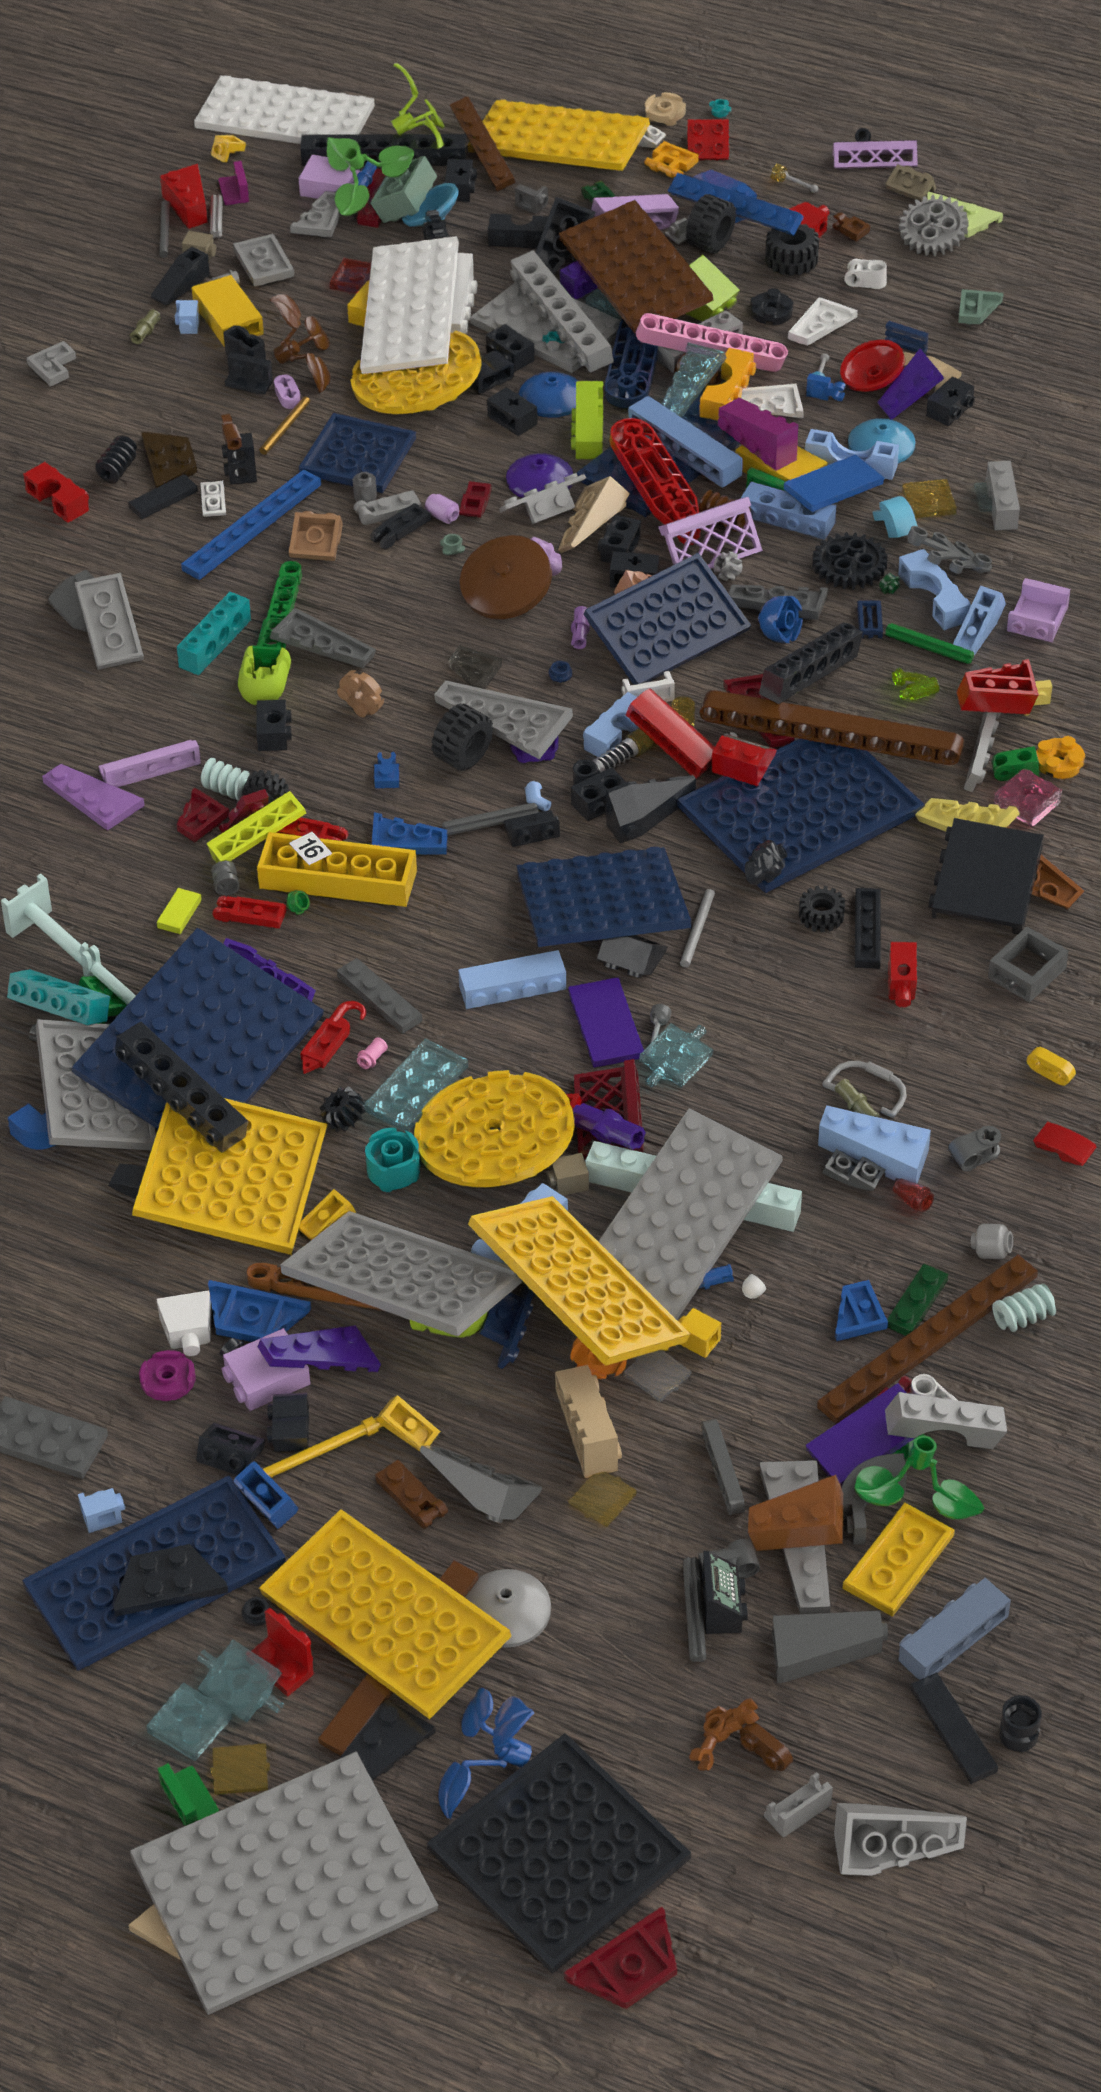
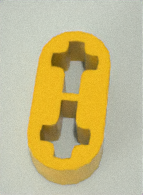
M1036 1047L1027 1056V1063L1032 1070L1059 1085H1067L1076 1075L1075 1068L1070 1062L1043 1047Z

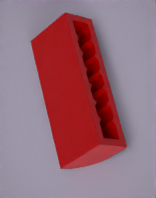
M651 688L645 690L630 703L625 715L691 776L694 775L697 779L712 766V751L715 746Z

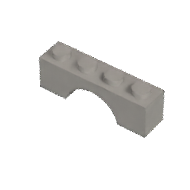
M899 1392L885 1409L888 1435L916 1438L930 1431L951 1430L964 1435L967 1446L993 1449L1007 1433L1004 1407Z

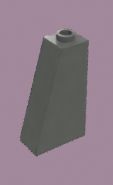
M880 1611L773 1616L772 1638L777 1683L788 1682L881 1653L883 1641L888 1640L887 1622H881Z

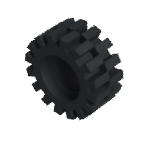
M259 770L258 773L254 771L252 775L248 776L241 796L265 789L270 794L268 795V804H270L290 790H288L289 785L284 784L286 780L284 778L278 779L279 775L277 773L273 776L271 775L272 771L267 770L265 774L263 770Z
M815 886L814 891L812 888H809L807 893H802L799 901V918L802 924L805 923L807 929L812 926V931L816 932L817 928H819L820 932H825V928H828L830 932L833 931V926L838 928L840 923H843L845 898L842 897L840 891L836 893V889L833 887L831 890H828V886H824L823 889ZM816 907H826V908H829L830 910H827V911H819V910H816V909H814V908H816Z

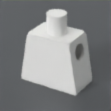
M209 1290L157 1299L159 1318L170 1347L173 1349L183 1348L186 1356L197 1355L200 1352V1345L208 1344L211 1339L212 1308Z

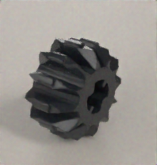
M339 1087L336 1092L331 1091V1095L328 1098H323L324 1104L319 1107L323 1122L336 1132L340 1130L346 1132L350 1126L355 1128V1123L361 1121V1115L366 1112L362 1096L350 1087L345 1089Z

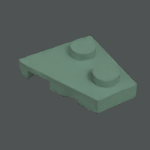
M962 289L958 323L981 324L1002 303L1003 293Z

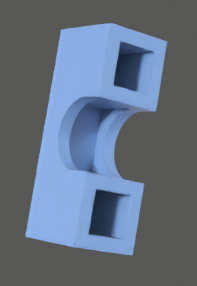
M627 692L622 698L617 699L611 708L603 712L599 719L585 729L583 733L584 750L600 757L606 751H610L611 748L622 742V730L630 731L636 735L641 731L625 715L630 703L637 698L635 695Z

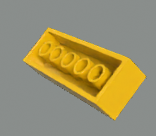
M268 833L257 866L259 889L283 892L298 890L304 891L307 895L407 907L417 873L416 850L319 838L332 854L308 865L289 844L302 836Z

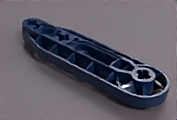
M622 319L619 323L612 352L614 362L609 364L605 381V398L616 407L629 408L649 396L658 357V346L641 342ZM632 353L631 361H630V363H628L630 354ZM640 353V357H639V361H638V365H637V364H636V360H637L638 354Z

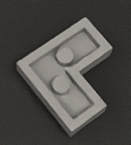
M62 341L27 357V365L52 386L69 378L68 370L63 365L76 359V354L69 345Z

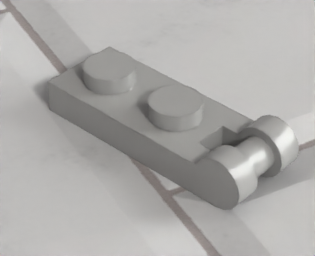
M414 490L369 502L359 500L354 504V510L359 515L361 523L369 525L388 520L413 503L421 506V503Z

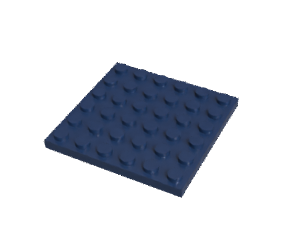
M649 847L646 850H625L621 853H600L597 856H576L573 859H551L548 862H526L523 865H516L518 879L538 947L691 928V918L664 847Z

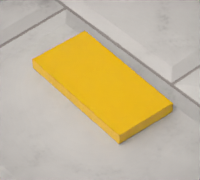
M904 1503L845 1579L842 1589L893 1617L953 1538L955 1530L913 1506Z

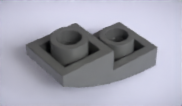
M836 1149L822 1173L844 1184L873 1191L886 1170L863 1156L858 1162Z

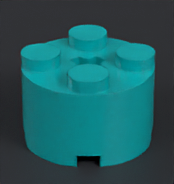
M385 1128L371 1135L365 1147L367 1175L375 1185L379 1186L381 1191L391 1192L394 1189H401L419 1179V1144L412 1133L406 1130L405 1133L399 1132L397 1128Z

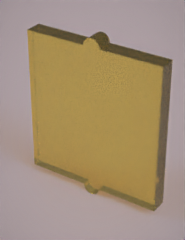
M604 1471L593 1474L569 1500V1504L583 1512L586 1518L591 1517L608 1527L636 1496L637 1490L622 1482L620 1477L615 1478Z
M266 1743L213 1748V1767L210 1771L211 1775H214L215 1795L268 1790L267 1771L270 1770V1764L267 1763Z

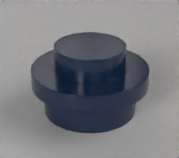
M556 661L549 669V677L555 682H566L572 677V668L565 661Z

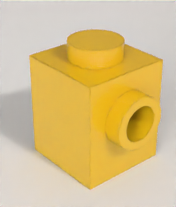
M692 1308L687 1316H682L678 1321L690 1333L687 1342L680 1345L704 1358L709 1355L721 1340V1322L695 1308Z

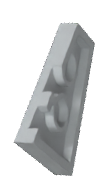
M325 191L312 204V209L309 212H304L297 223L294 222L290 225L291 233L332 237L341 215L335 204L336 192Z

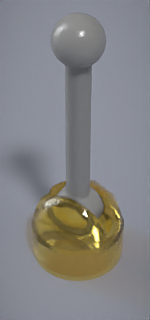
M779 163L772 169L771 179L782 182L788 179L809 188L812 193L818 191L817 185H810L788 175L787 168Z

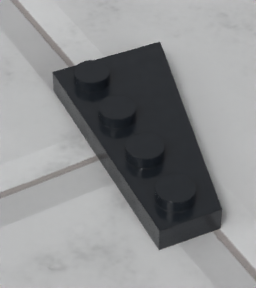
M385 1699L339 1759L357 1752L373 1781L382 1773L385 1774L393 1768V1764L404 1755L408 1756L413 1752L416 1746L425 1738L429 1739L436 1733V1727Z

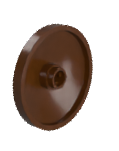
M516 535L498 537L482 544L468 557L460 574V589L468 606L477 614L490 619H510L528 612L546 595L552 580L551 563L544 549L529 538Z

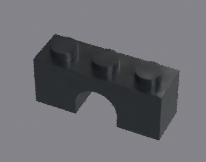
M490 214L488 246L537 248L548 216L532 215L530 223L516 225L512 222L510 214Z

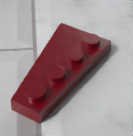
M382 169L375 170L372 176L373 181L367 186L369 198L366 205L358 212V225L378 228L382 221L371 205L372 199L386 177Z

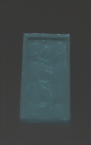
M425 1038L366 1101L364 1105L366 1112L404 1132L405 1130L409 1132L416 1122L420 1120L422 1116L421 1111L441 1090L453 1084L468 1068V1059Z

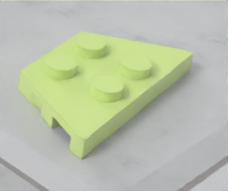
M931 192L927 193L928 200L931 199L932 195L935 196V199H938L940 196ZM951 198V203H953L957 199ZM957 200L958 207L963 206L964 212H967L969 227H967L968 234H964L967 238L975 235L978 231L987 229L989 223L993 221L997 223L1002 222L1003 213Z

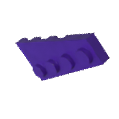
M356 1325L262 1338L257 1346L270 1367L304 1368L305 1364L325 1370H329L330 1366H343L345 1371H356L357 1367H366L368 1372H378L381 1363Z

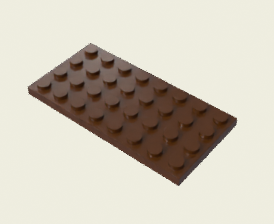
M636 200L627 202L559 233L560 240L635 335L641 317L644 314H655L675 319L714 301L712 292Z

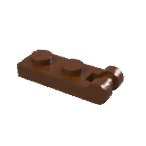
M396 1460L375 1474L376 1482L421 1528L426 1529L432 1525V1520L437 1517L442 1518L448 1514L445 1503L441 1499H437L399 1460Z

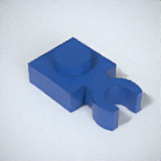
M809 374L806 396L827 401L829 396H832L833 399L842 401L845 393L839 391H843L846 384L843 382L831 383L830 377Z
M379 752L377 755L378 764H374L375 789L399 788V764H396L395 752H391L389 759L382 758V752Z

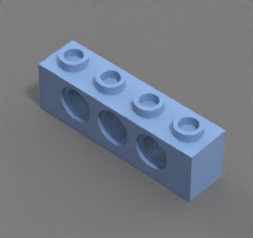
M754 482L749 484L741 497H749L752 519L824 540L835 524L836 505L831 504L811 512L788 492Z

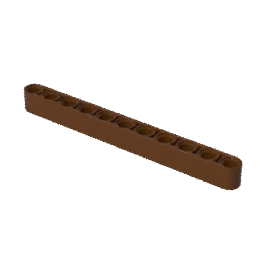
M716 690L706 693L699 711L700 717L710 723L944 765L957 764L964 745V739L959 734L784 702L778 704L772 700Z

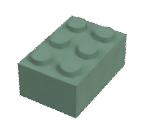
M422 156L412 160L406 172L399 177H385L371 201V205L383 223L395 222L403 216H413L419 211V207L426 199V195L433 187L437 177L426 157Z

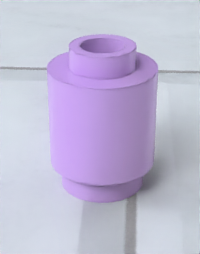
M431 494L425 502V509L431 513V516L446 524L455 521L459 516L458 504L441 494Z

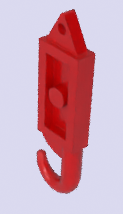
M356 1001L343 1002L335 1009L329 1019H325L300 1053L301 1060H303V1074L319 1067L324 1069L350 1034V1024L343 1016L348 1010L356 1009L360 1012L359 1018L363 1020L366 1016L364 1005Z

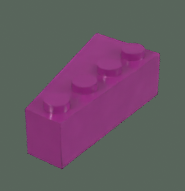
M740 397L719 408L718 426L775 471L797 460L798 424L794 422L789 424L786 422V418L781 416L776 418L772 416L770 411H761L757 405Z

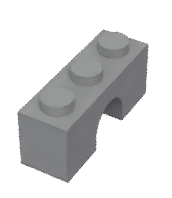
M1011 461L988 462L986 486L988 497H992L994 530L1018 529L1020 507Z

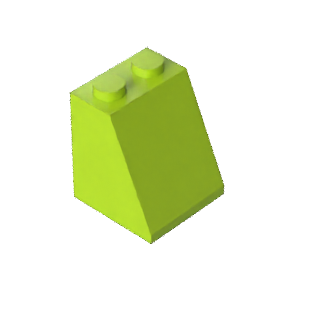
M704 255L689 265L712 292L714 301L686 313L687 315L703 322L724 312L725 308L730 309L737 302L736 296L740 290Z

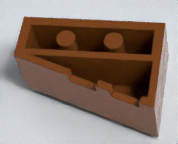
M833 1475L749 1507L748 1534L756 1551L842 1543L844 1493L837 1476Z

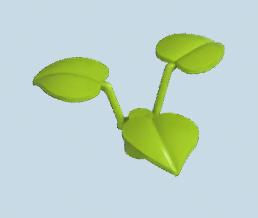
M395 63L393 66L401 70L409 81L412 98L399 111L400 116L392 120L391 123L399 136L415 127L426 125L436 137L437 149L444 146L443 140L435 125L442 129L445 127L436 110L427 99L424 101L429 108L428 112L414 119L410 112L405 113L419 93L409 73L400 64Z

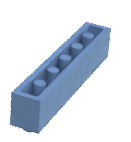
M647 396L629 407V418L640 419L648 423L654 429L668 452L723 488L742 476V457L651 397Z

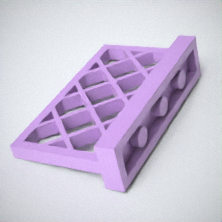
M749 497L741 498L659 526L661 536H665L673 564L681 562L683 557H691V555L686 553L690 542L700 547L698 553L701 556L704 549L714 554L711 563L707 564L710 569L714 568V561L717 556L721 555L720 552L724 543L734 547L733 553L737 554L738 550L742 551V553L738 554V559L762 551L749 510V506H751ZM742 513L746 520L743 529L733 524L737 515ZM719 521L727 525L723 536L713 531L716 523ZM698 528L707 532L703 543L693 539V535ZM731 528L741 533L737 543L727 539ZM679 535L687 539L682 550L675 547L672 537ZM711 535L721 540L716 551L706 546ZM745 535L752 539L753 549L746 550L740 546Z

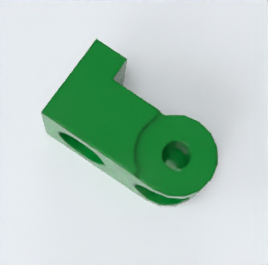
M1035 746L1000 752L991 759L994 776L999 781H1007L1013 777L1029 776L1030 780L1040 779L1039 761Z

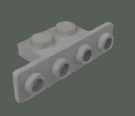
M577 473L565 477V482L558 484L557 481L544 485L545 490L540 492L537 489L530 490L524 493L525 497L517 500L516 496L503 501L505 505L499 508L500 513L524 504L532 524L571 510L575 508V505L567 487L585 480L586 476L585 474L578 476Z

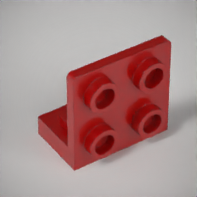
M729 119L688 120V151L698 154V160L729 159Z
M268 1608L265 1611L268 1637L246 1655V1659L251 1666L288 1697L314 1675L311 1640L303 1631L295 1630L282 1613L277 1614L271 1608Z

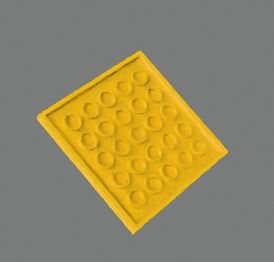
M224 1098L248 1120L246 1137L221 1153L215 1146H211L198 1130L193 1129L182 1115L173 1111L169 1103L166 1102L132 1215L292 1255L327 1124Z

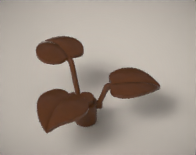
M279 294L272 297L270 301L278 308L287 324L293 328L286 338L280 342L281 345L274 349L275 358L281 364L289 360L293 362L305 358L319 393L323 392L331 380L330 372L324 361L320 357H315L313 353L298 355V352H300V346L312 339L319 350L328 349L330 341L327 334L322 330L320 323L314 317L308 316L305 318L304 324L310 336L299 343L295 340L290 341L289 339L301 325L299 320L301 318L300 310L294 300L287 295Z

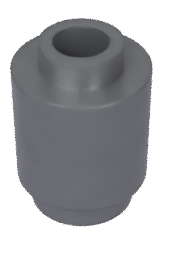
M360 472L354 476L353 490L356 501L363 500L369 502L376 499V478L373 474Z

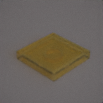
M947 479L902 484L904 497L910 504L915 519L956 514L957 507Z

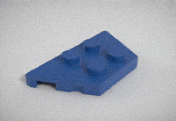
M212 1280L208 1282L216 1335L254 1342L283 1328L287 1332L311 1310V1302Z

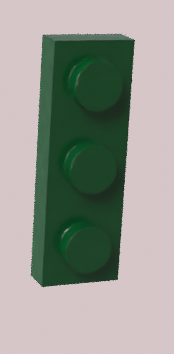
M923 1264L888 1317L887 1328L904 1336L918 1328L947 1283L949 1274Z

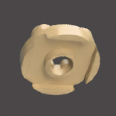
M661 93V97L656 98L655 95H652L645 102L646 118H649V121L665 123L667 126L675 125L677 120H680L686 112L685 102L683 103L682 98L673 93Z

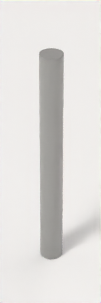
M711 889L705 890L680 961L682 967L690 966L715 892Z

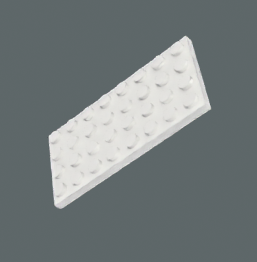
M220 76L194 123L195 128L301 144L302 134H360L374 107V99L365 96L347 95L345 93H333L326 90H313L306 87H293L287 84H274L267 81L260 82L231 76Z
M457 236L373 247L360 363L362 374L448 364L459 245Z

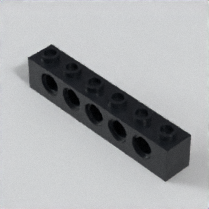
M843 622L764 669L759 694L780 704L856 658L863 632L856 629L852 624Z
M140 1021L117 1036L115 1054L121 1062H125L138 1078L143 1079L150 1085L154 1093L166 1100L172 1110L182 1115L193 1129L198 1130L211 1146H215L223 1153L246 1137L248 1120L144 1023Z

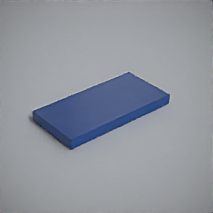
M853 455L784 482V490L813 512L882 485L884 477L860 457Z

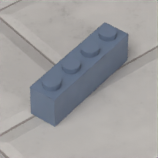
M986 1578L978 1584H971L959 1599L948 1602L941 1613L936 1617H929L914 1634L910 1633L902 1639L899 1645L898 1661L919 1680L938 1673L1009 1616L1011 1600Z

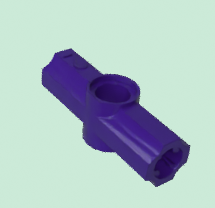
M584 1103L573 1108L574 1125L592 1133L602 1143L610 1144L612 1141L632 1150L635 1148L639 1149L644 1143L646 1132L643 1127L624 1120L621 1115L612 1109L607 1108L605 1111H601Z

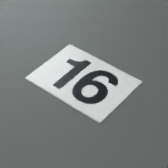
M313 832L289 843L308 865L332 854Z

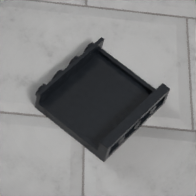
M954 818L952 827L948 826L945 834V841H948L947 848H942L939 863L943 864L941 871H936L934 886H937L936 893H931L928 908L932 909V918L936 919L937 913L1011 926L1012 934L1018 935L1024 930L1043 849L1044 835Z

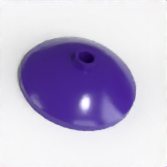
M545 453L529 454L519 458L510 465L506 473V483L512 493L524 498V493L530 490L537 489L540 492L545 490L544 485L554 481H557L558 484L565 482L564 478L572 475L573 470L566 461L555 455Z

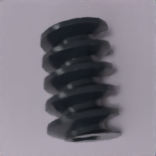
M124 435L114 438L113 442L110 443L109 447L95 464L96 471L101 479L111 484L119 481V478L136 458V443Z

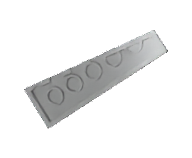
M817 1460L760 1462V1474L766 1496L769 1500L819 1481ZM825 1545L783 1549L800 1614L830 1613Z

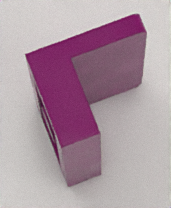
M242 161L233 162L234 176L218 179L224 205L249 202L248 184Z

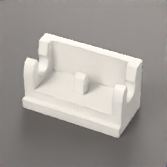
M669 671L664 672L666 679L630 686L628 679H622L624 686L621 687V692L623 696L629 692L638 697L645 690L651 688L665 702L674 701L675 682Z

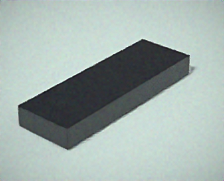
M184 474L129 501V509L139 518L144 519L198 492V487Z

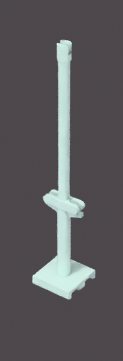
M41 873L37 876L38 882L31 887L24 884L18 888V895L10 901L6 898L1 900L6 933L12 938L35 923L83 967L84 977L95 976L126 1005L136 996L101 965L100 953L95 945L88 947V944L85 942L80 944L48 915L52 911L48 881Z

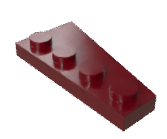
M763 674L724 680V689L728 693L770 700L759 694ZM758 731L771 748L786 746L795 740L793 737Z

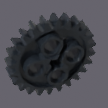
M845 532L844 536L841 537L836 533L835 538L827 536V541L821 540L820 545L815 546L812 567L814 568V573L819 574V579L826 578L825 584L834 582L835 588L840 584L844 590L847 586H851L855 590L856 585L863 589L865 583L872 586L873 580L879 582L880 576L885 575L888 554H885L886 549L881 548L880 542L874 543V538L867 540L866 534L857 537V532L853 536H849Z

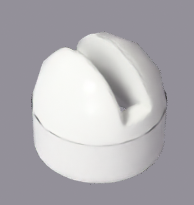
M750 1274L743 1282L742 1291L746 1297L754 1299L766 1291V1286L758 1277Z

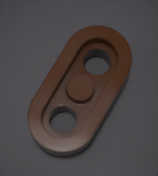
M756 1722L745 1724L739 1730L740 1742L744 1748L750 1752L754 1751L763 1758L764 1763L770 1769L784 1771L793 1763V1757L787 1747Z

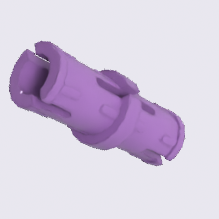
M584 606L575 608L574 621L571 624V631L573 633L571 645H574L573 647L576 649L586 647V637L590 629L588 620L583 615L587 609Z

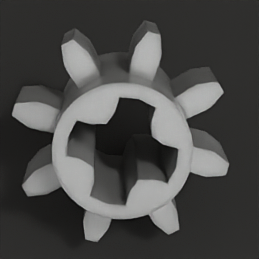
M729 551L728 554L722 552L721 555L716 557L714 572L719 574L718 578L725 581L728 579L735 580L740 575L742 560L737 558L738 554Z

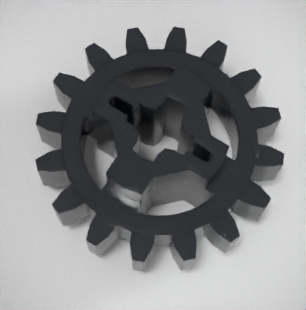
M437 209L425 212L426 222L422 226L424 240L448 238L446 222L444 219L441 220Z

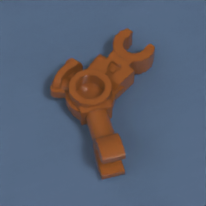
M750 1698L744 1700L738 1708L725 1710L718 1706L706 1713L705 1733L703 1734L706 1738L700 1748H694L691 1751L689 1757L691 1761L701 1760L698 1765L699 1770L709 1771L712 1768L714 1762L712 1752L718 1742L726 1740L731 1733L743 1728V1724H753L759 1719V1716L754 1712L758 1708L756 1703Z

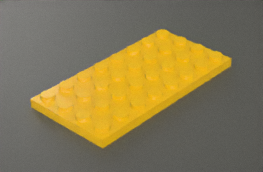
M496 100L482 121L502 156L623 171L650 125L649 118L637 115L628 116L620 113L611 114L601 111H586L583 109H569L561 106L552 107L543 104L535 105L507 100ZM468 143V152L475 153L470 143Z
M553 1196L471 1216L468 1225L605 1366L687 1342L690 1333Z
M342 1509L259 1587L263 1596L428 1719L512 1637L508 1628Z

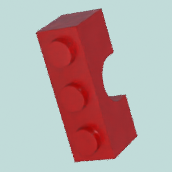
M46 462L23 474L26 492L39 502L52 497L54 513L67 523L89 511V496L87 492Z

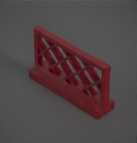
M634 1059L625 1060L624 1067L574 1075L575 1094L579 1093L582 1100L581 1104H585L590 1099L597 1103L594 1108L599 1110L603 1107L605 1109H612L621 1115L624 1120L643 1127L639 1075ZM621 1077V1080L614 1087L606 1083L611 1078ZM583 1082H594L595 1084L588 1091L581 1087ZM601 1087L609 1091L602 1099L594 1095ZM615 1095L623 1099L616 1107L608 1103ZM577 1127L578 1154L582 1153L585 1160L590 1149L585 1150V1146L591 1140L601 1141L596 1139L592 1133ZM644 1143L639 1149L635 1148L633 1150L645 1153ZM615 1145V1146H617V1147L629 1149V1148L624 1147V1146H622V1145Z

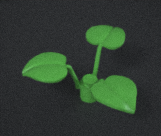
M328 138L327 157L330 165L337 171H345L350 166L354 179V185L346 183L336 191L335 204L340 214L343 216L355 214L368 201V188L364 185H358L359 182L356 175V170L363 167L365 160L377 167H382V172L385 176L395 178L406 172L413 159L414 151L404 146H391L380 153L379 159L381 162H376L367 157L366 154L362 155L360 153V146L356 141L347 138Z

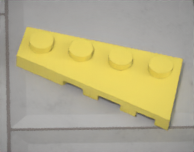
M931 798L925 804V807L915 815L919 822L946 831L948 826L952 827L954 818L1007 827L1020 813L1017 807L1009 806L1007 809H1000L999 805L989 804L988 807H981L975 802L962 805L955 800Z

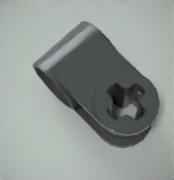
M984 1126L974 1132L954 1139L949 1144L948 1151L963 1171L973 1170L979 1165L998 1158L1000 1154L998 1144L1001 1141V1133L996 1127Z

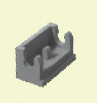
M816 1772L810 1776V1782L778 1804L774 1802L768 1804L764 1817L784 1838L831 1806L833 1787L828 1782L821 1786L819 1774Z

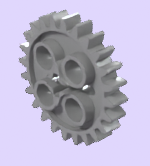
M932 195L931 199L928 200L923 196V202L916 199L915 206L909 204V211L904 210L903 217H900L901 239H904L905 245L909 244L910 250L916 248L917 254L921 253L922 250L925 251V256L929 252H933V255L936 256L937 251L944 255L945 249L952 252V245L959 247V240L964 241V234H968L967 212H964L963 206L958 207L957 200L951 203V197L943 200V195H940L938 199H935V196Z

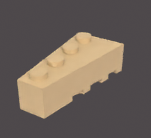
M588 1365L555 1372L556 1392L584 1478L618 1471V1459L622 1458L621 1448L612 1421L608 1415L604 1397H601L599 1393L597 1376L592 1375Z

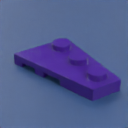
M919 349L877 403L892 420L945 378L925 353Z

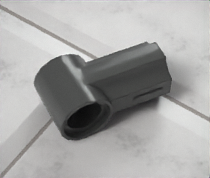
M750 1539L735 1540L728 1548L710 1551L737 1565L739 1578L752 1577L760 1570L754 1545ZM698 1553L699 1569L702 1576L703 1553Z

